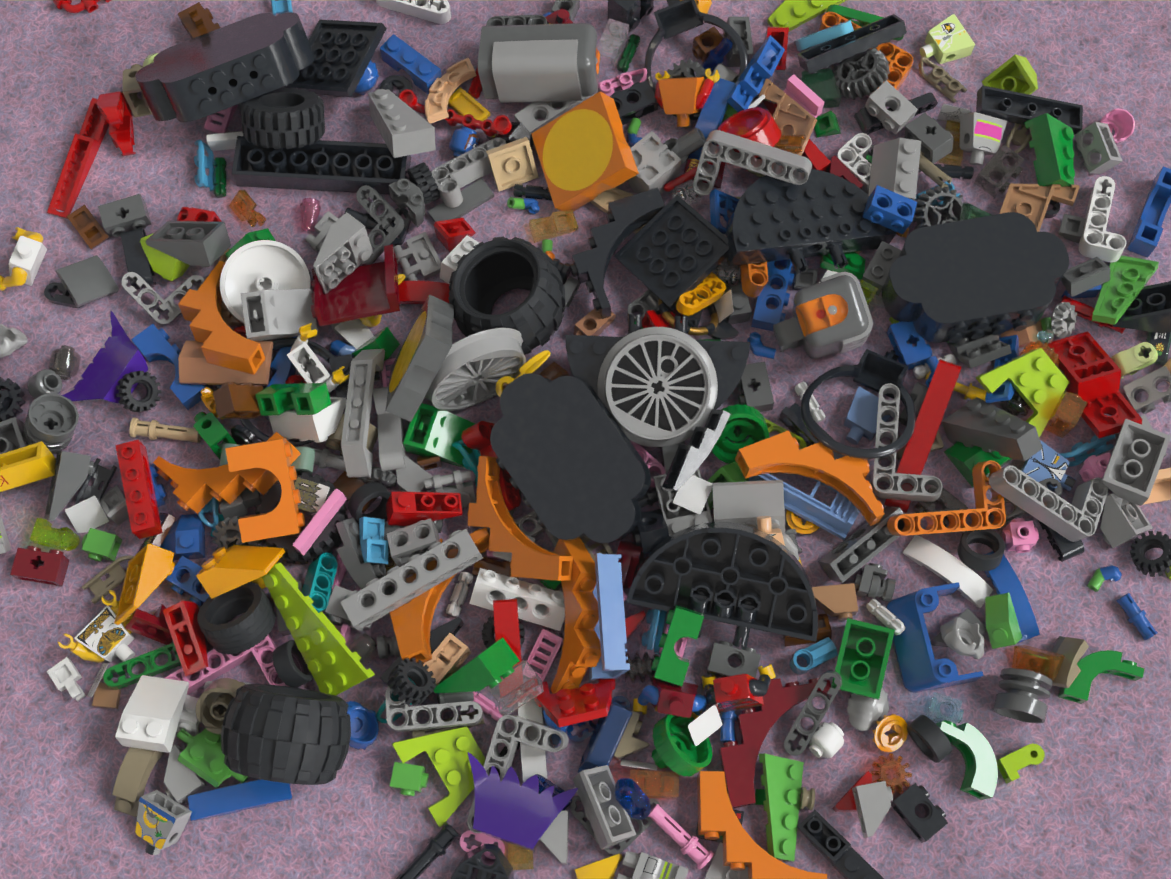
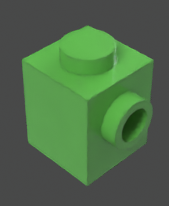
M90 528L88 534H85L83 537L82 550L88 554V558L101 562L102 559L114 562L122 539L115 534Z
M394 762L390 787L400 789V794L414 796L415 792L421 793L422 788L427 787L429 773H425L426 769L423 766Z

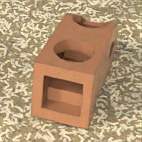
M593 309L575 324L573 334L598 336L614 321L616 315L611 311L610 317L602 319L600 311L596 312Z

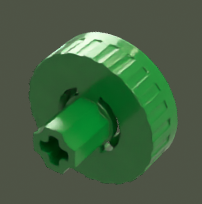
M736 404L721 409L731 415L712 451L718 459L725 463L736 462L735 458L739 449L769 438V431L764 416L754 407ZM725 437H728L732 441H737L738 443L730 442Z
M667 714L654 725L652 737L656 749L652 751L651 757L655 765L660 769L669 767L679 775L690 777L711 762L712 747L709 738L707 737L697 746L694 745L688 725L695 720L692 716L691 718Z

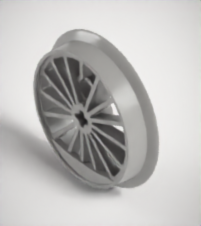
M648 327L628 334L611 348L601 365L597 390L598 396L630 441L644 446L664 447L687 440L692 436L695 427L704 426L716 403L718 382L711 358L695 339L676 329ZM658 341L656 375L646 351L645 342ZM662 341L675 344L671 356L661 357ZM641 345L652 378L628 353L630 349ZM680 346L690 353V356L678 366L674 356ZM626 355L648 380L617 367L620 359ZM692 358L696 360L700 370L668 381ZM665 359H670L674 363V369L670 373H665L661 369V363ZM614 370L647 385L612 384ZM702 373L704 387L669 386ZM658 381H662L661 386L664 387L663 392L658 391L657 394L653 393L654 388L651 387L652 383H658ZM612 387L647 389L617 401H613L611 392ZM669 390L704 392L701 404H697ZM648 393L628 413L615 406ZM667 394L697 407L698 410L695 415L689 419ZM651 397L641 420L631 416L635 410ZM664 397L687 421L686 424L678 429L674 427ZM656 398L655 426H652L644 421ZM659 399H661L672 431L658 428Z
M495 328L475 333L452 344L448 355L424 398L430 399L437 409L454 411L472 407L497 395L495 390L497 381L505 376L515 379L521 374L519 368L526 363V358L521 348L524 341L521 333L512 328Z

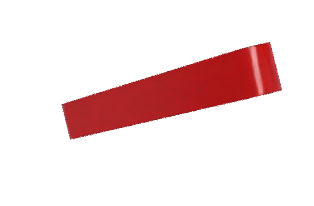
M939 360L916 419L914 432L907 443L896 473L922 474L962 369L961 366ZM910 483L901 485L902 490L907 492L914 488ZM886 499L884 505L900 507L904 513H907L911 501Z

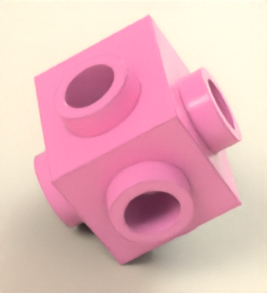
M1108 452L1097 457L1096 455L1088 457L1083 462L1084 465L1079 471L1082 480L1087 482L1097 477L1103 479L1111 453Z
M1017 518L1011 520L1003 529L1002 539L1006 544L1007 551L1026 553L1037 544L1039 533L1038 529L1034 527L1033 521Z

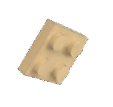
M527 137L486 151L499 192L514 187L515 184H522L539 178Z

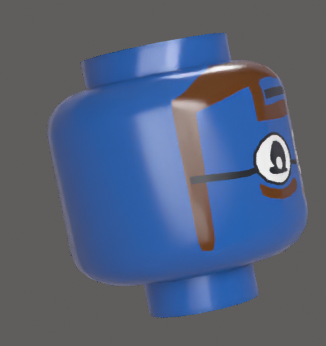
M464 126L454 130L449 143V149L454 152V157H458L478 147L480 139L476 135V131Z

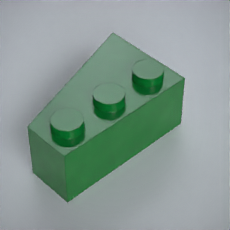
M1048 113L1026 121L1025 127L1026 129L1030 128L1032 141H1029L1030 148L1035 149L1037 160L1033 161L1039 186L1060 184L1061 187H1071V185H1074V133L1072 128Z

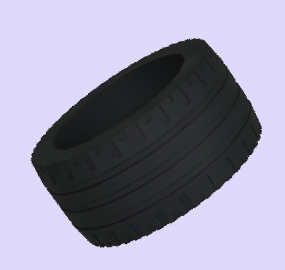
M248 582L211 599L209 597L203 603L197 615L199 627L209 644L217 652L227 655L241 653L257 645L268 636L276 620L273 606L265 592L258 584ZM244 613L242 616H240V617L237 618L236 620L231 621V620H232L233 618H235L236 616H238V615Z

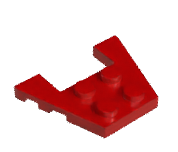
M598 679L599 683H586L579 688L561 689L553 694L549 692L547 681L528 685L526 688L528 696L530 698L533 697L535 703L539 707H543L546 715L560 728L608 716L612 701V690L615 689L616 683L615 679Z

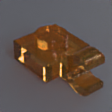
M238 190L229 205L241 221L247 220L251 227H255L257 223L262 226L266 218L254 210L257 204L245 190Z

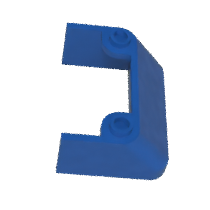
M959 582L924 588L893 599L886 606V609L896 616V619L903 622L905 630L900 635L894 634L892 641L903 685L910 692L917 693L975 682L984 676L982 671L959 675L953 661L946 658L937 660L934 658L923 614L934 611L939 604V597L952 595L960 587Z

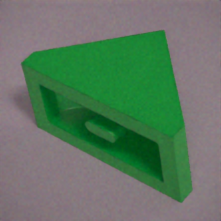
M385 327L351 354L355 358L362 350L384 349L385 361L393 354L400 343L389 328Z

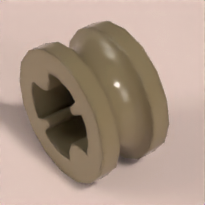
M801 787L799 809L807 807L808 810H813L815 788L806 790V787Z

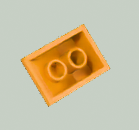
M148 543L128 562L114 624H121L167 576L172 574L175 563L172 562L174 552Z
M233 545L227 549L221 547L212 553L213 558L201 565L202 569L196 577L212 599L266 575L283 556L285 550L275 547Z

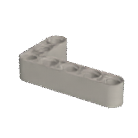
M714 130L709 133L704 143L693 182V189L699 195H708L716 182L722 161L796 185H802L807 182L812 169V163L806 157L724 131ZM711 142H715V143H717L719 146H715V145H713ZM754 155L761 157V159L755 158ZM706 161H710V162H712L714 165H710V164H708ZM775 162H779V163H781L783 166H779V165H777ZM796 169H801L804 172H798Z
M885 384L879 391L875 448L886 446L880 441L883 437H889L893 442L897 440L900 390L894 384ZM891 393L895 396V399L889 401L884 399L883 396ZM890 415L894 420L887 423L882 420V417ZM896 452L874 459L873 492L877 497L933 502L940 497L942 482L939 478L930 475L895 473ZM882 459H888L891 465L882 467L878 462ZM885 481L889 483L890 487L886 490H881L877 484ZM910 483L914 488L907 492L902 490L901 485ZM934 485L937 491L935 493H928L925 490V486Z
M1014 466L1002 468L992 473L989 477L990 486L994 491L1072 542L1079 541L1095 533L1108 494V487L1102 482V478L1099 477L1078 485L1071 504Z
M504 715L499 718L484 763V769L489 776L491 767H497L500 770L501 782L512 765L518 742L549 752H559L567 747L568 736L560 729L517 715ZM508 719L513 720L515 728L511 733L505 729V723ZM531 726L535 727L538 731V736L535 740H531L527 734ZM553 734H557L561 738V744L557 748L553 747L550 742ZM500 743H504L507 746L508 751L505 756H501L498 753ZM474 796L467 819V825L472 832L482 833L473 829L475 812Z

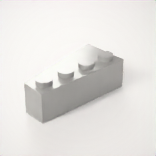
M378 89L375 92L368 93L370 117L394 158L436 150L435 127L389 89Z

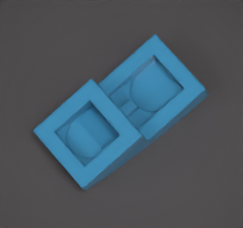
M359 518L360 544L364 563L388 564V541L384 540L385 519Z

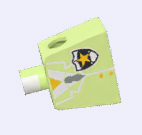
M953 14L928 32L925 39L926 45L920 48V54L926 58L934 56L939 64L970 56L975 43L955 14Z

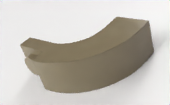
M129 748L119 769L112 795L116 796L114 810L137 817L139 799L144 795L150 773L165 752Z

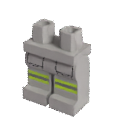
M626 851L622 864L634 869L632 877L629 878L618 873L616 879H685L689 869L643 852L638 854Z

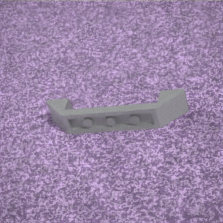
M384 349L362 350L351 361L341 441L344 463L349 478L371 477L373 454L366 446L375 372L383 371Z

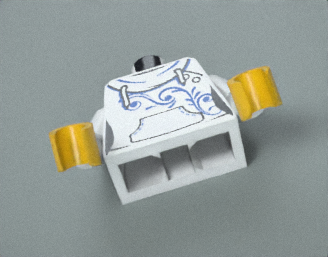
M309 323L299 328L300 335L287 356L307 383H326L330 393L339 384L349 379L350 374L344 375V366L332 372V376L328 373L307 345L308 338L317 335V330H311L312 323Z

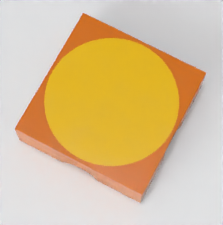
M601 91L531 133L554 207L565 213H571L594 200L602 192L615 188L639 174L630 146L625 140L622 122L614 99Z

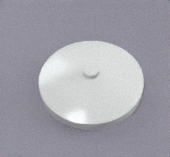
M270 240L254 241L237 249L226 261L220 277L222 299L230 313L243 324L245 322L240 293L262 290L311 289L310 274L300 255L289 246Z

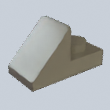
M632 711L633 714L614 754V759L616 760L639 752L650 745L647 742L632 737L633 734L638 735L643 723L639 720L640 714Z

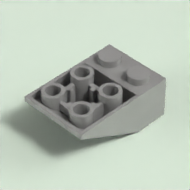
M347 212L330 226L313 265L324 294L334 289L339 282L353 273L361 263L368 260L373 254L365 226Z
M262 290L240 293L247 339L267 341L299 336V328L309 323H312L311 330H317L316 318H313L311 312V305H313L312 290Z
M698 468L693 475L701 478L700 470ZM663 474L653 477L659 508L668 526L669 536L690 526L713 522L708 501H706L701 514L673 503L677 491L662 487L667 475Z

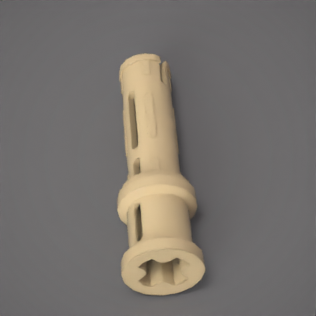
M135 417L130 423L129 433L132 438L142 436L149 437L150 440L166 438L200 443L201 436L195 428L163 425L157 420H152L151 422L141 421Z

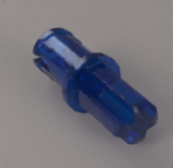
M724 38L715 49L709 52V56L701 66L705 70L710 69L712 73L715 67L724 61V56L732 48L733 42L728 38Z

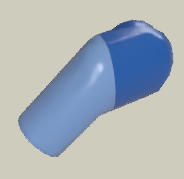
M334 340L330 343L329 350L333 355L343 356L351 354L356 348L340 340Z

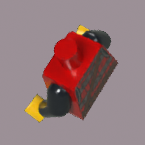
M772 664L766 667H758L760 673L759 680L748 674L717 679L715 674H712L713 676L711 677L702 676V685L707 704H716L719 713L764 705L763 696L768 691L771 679L775 678Z

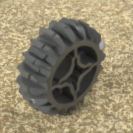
M876 48L868 49L864 53H858L852 58L842 60L838 66H835V72L832 73L833 84L838 93L846 99L852 98L855 100L857 97L863 99L865 95L870 96V93L876 91L884 81L888 80L887 75L890 73L889 62L881 50L878 51Z
M939 186L935 187L934 190L930 188L926 190V194L923 193L919 196L920 200L916 201L917 208L914 213L916 217L913 218L912 222H917V226L914 227V230L921 227L961 221L963 207L967 206L968 203L961 202L963 195L956 197L957 190L949 191V187L941 189ZM935 199L944 201L939 207L930 205Z

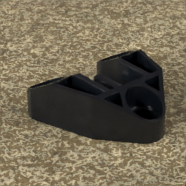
M484 844L467 852L450 877V879H472L475 868L478 869L476 879H491L492 874H496L495 879H514L512 865L500 848L493 844ZM491 852L495 855V859L487 858L483 853Z

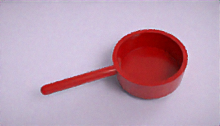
M759 107L745 109L732 115L717 129L771 147L775 146L782 134L781 129L770 112ZM706 161L708 164L714 165L712 162ZM698 166L666 183L664 190L670 192L695 178Z

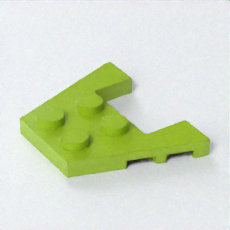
M1042 348L1031 350L1002 366H997L995 369L976 377L988 393H993L1006 380L1011 381L1015 390L1034 411L1025 422L1036 427L1039 437L1069 383Z
M462 726L392 743L402 763L426 751L449 792L447 796L427 807L438 827L443 826V823L449 819L474 789V779L468 752L483 767L486 760L467 726Z

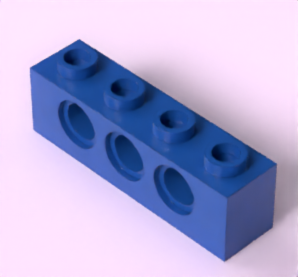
M790 259L767 262L768 282L757 297L751 327L773 332V325L785 320L786 313H782L783 306H788L790 293H786L787 286L792 287L794 274L790 273L791 267H793ZM776 265H781V266H783L785 269L779 270V269H777L775 266H776ZM771 285H778L780 289H773ZM772 304L776 309H769L766 305Z

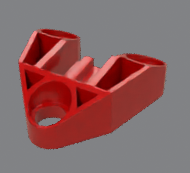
M123 91L100 94L97 106L101 116L109 124V135L114 146L120 148L122 156L135 155L136 152H133L135 140L132 112Z

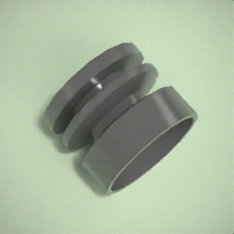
M45 394L34 399L29 407L23 427L25 441L29 445L42 441L51 453L65 449L71 442L78 424L79 414L76 406L70 399L58 394Z
M1002 669L1000 677L1003 680L999 681L998 686L1008 693L996 694L994 712L1022 722L1044 723L1048 706L1038 699L1050 698L1048 690L1052 688L1053 681L1044 675L1026 669Z

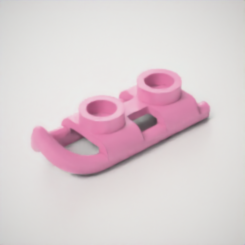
M642 68L625 72L614 78L604 80L598 83V88L602 93L610 97L615 93V88L621 87L622 91L630 88L634 84L632 81V76L643 73L640 83L645 81L647 69Z

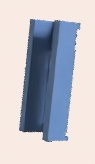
M760 474L749 478V481L780 480L770 474ZM813 479L817 484L810 496L783 482L785 509L842 540L845 539L860 512L848 498L816 479ZM820 484L837 492L830 507L813 498Z
M597 553L594 555L596 586L592 593L598 601L599 620L594 630L600 639L601 657L596 667H589V679H617L630 670V664L626 663L628 656H625L627 649H625V644H627L621 562H618L621 559V554Z

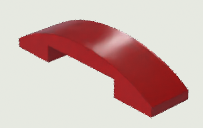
M402 281L399 284L400 304L424 305L429 295L449 303L450 290L448 283Z

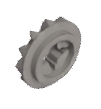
M1070 302L1059 303L1052 314V330L1060 338L1070 336L1071 332L1075 330L1074 325L1077 322V312H1075V306L1071 305Z

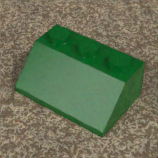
M957 442L944 451L972 488L974 487L972 475L974 465L991 460L997 462L1000 467H1003L1013 459L1001 456L998 451H991L989 453L982 451V448L978 446H973L972 448L965 447L962 442ZM985 466L984 468V474L986 477H988L990 474V470L987 466Z

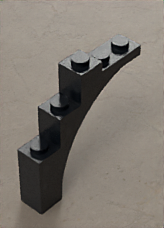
M658 188L609 202L608 212H606L608 223L590 229L591 237L588 238L590 250L572 255L571 273L573 277L577 276L580 284H586L589 293H593L595 298L592 299L596 312L600 311L602 319L611 316V306L604 290L605 274L609 262L620 244L635 230L647 224L665 206Z

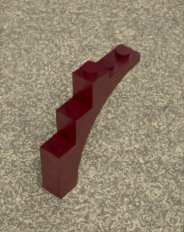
M773 678L766 695L763 696L764 705L759 706L760 711L756 712V708L742 710V714L738 715L737 722L742 744L738 745V741L723 743L724 747L719 749L722 771L725 773L726 789L732 808L754 805L756 803L754 792L755 765L765 737L783 714L809 698L820 678L810 679L808 684L799 685V681L789 682L785 684L784 688H782L780 678ZM826 680L827 685L823 690V692L827 693L831 687L830 680Z

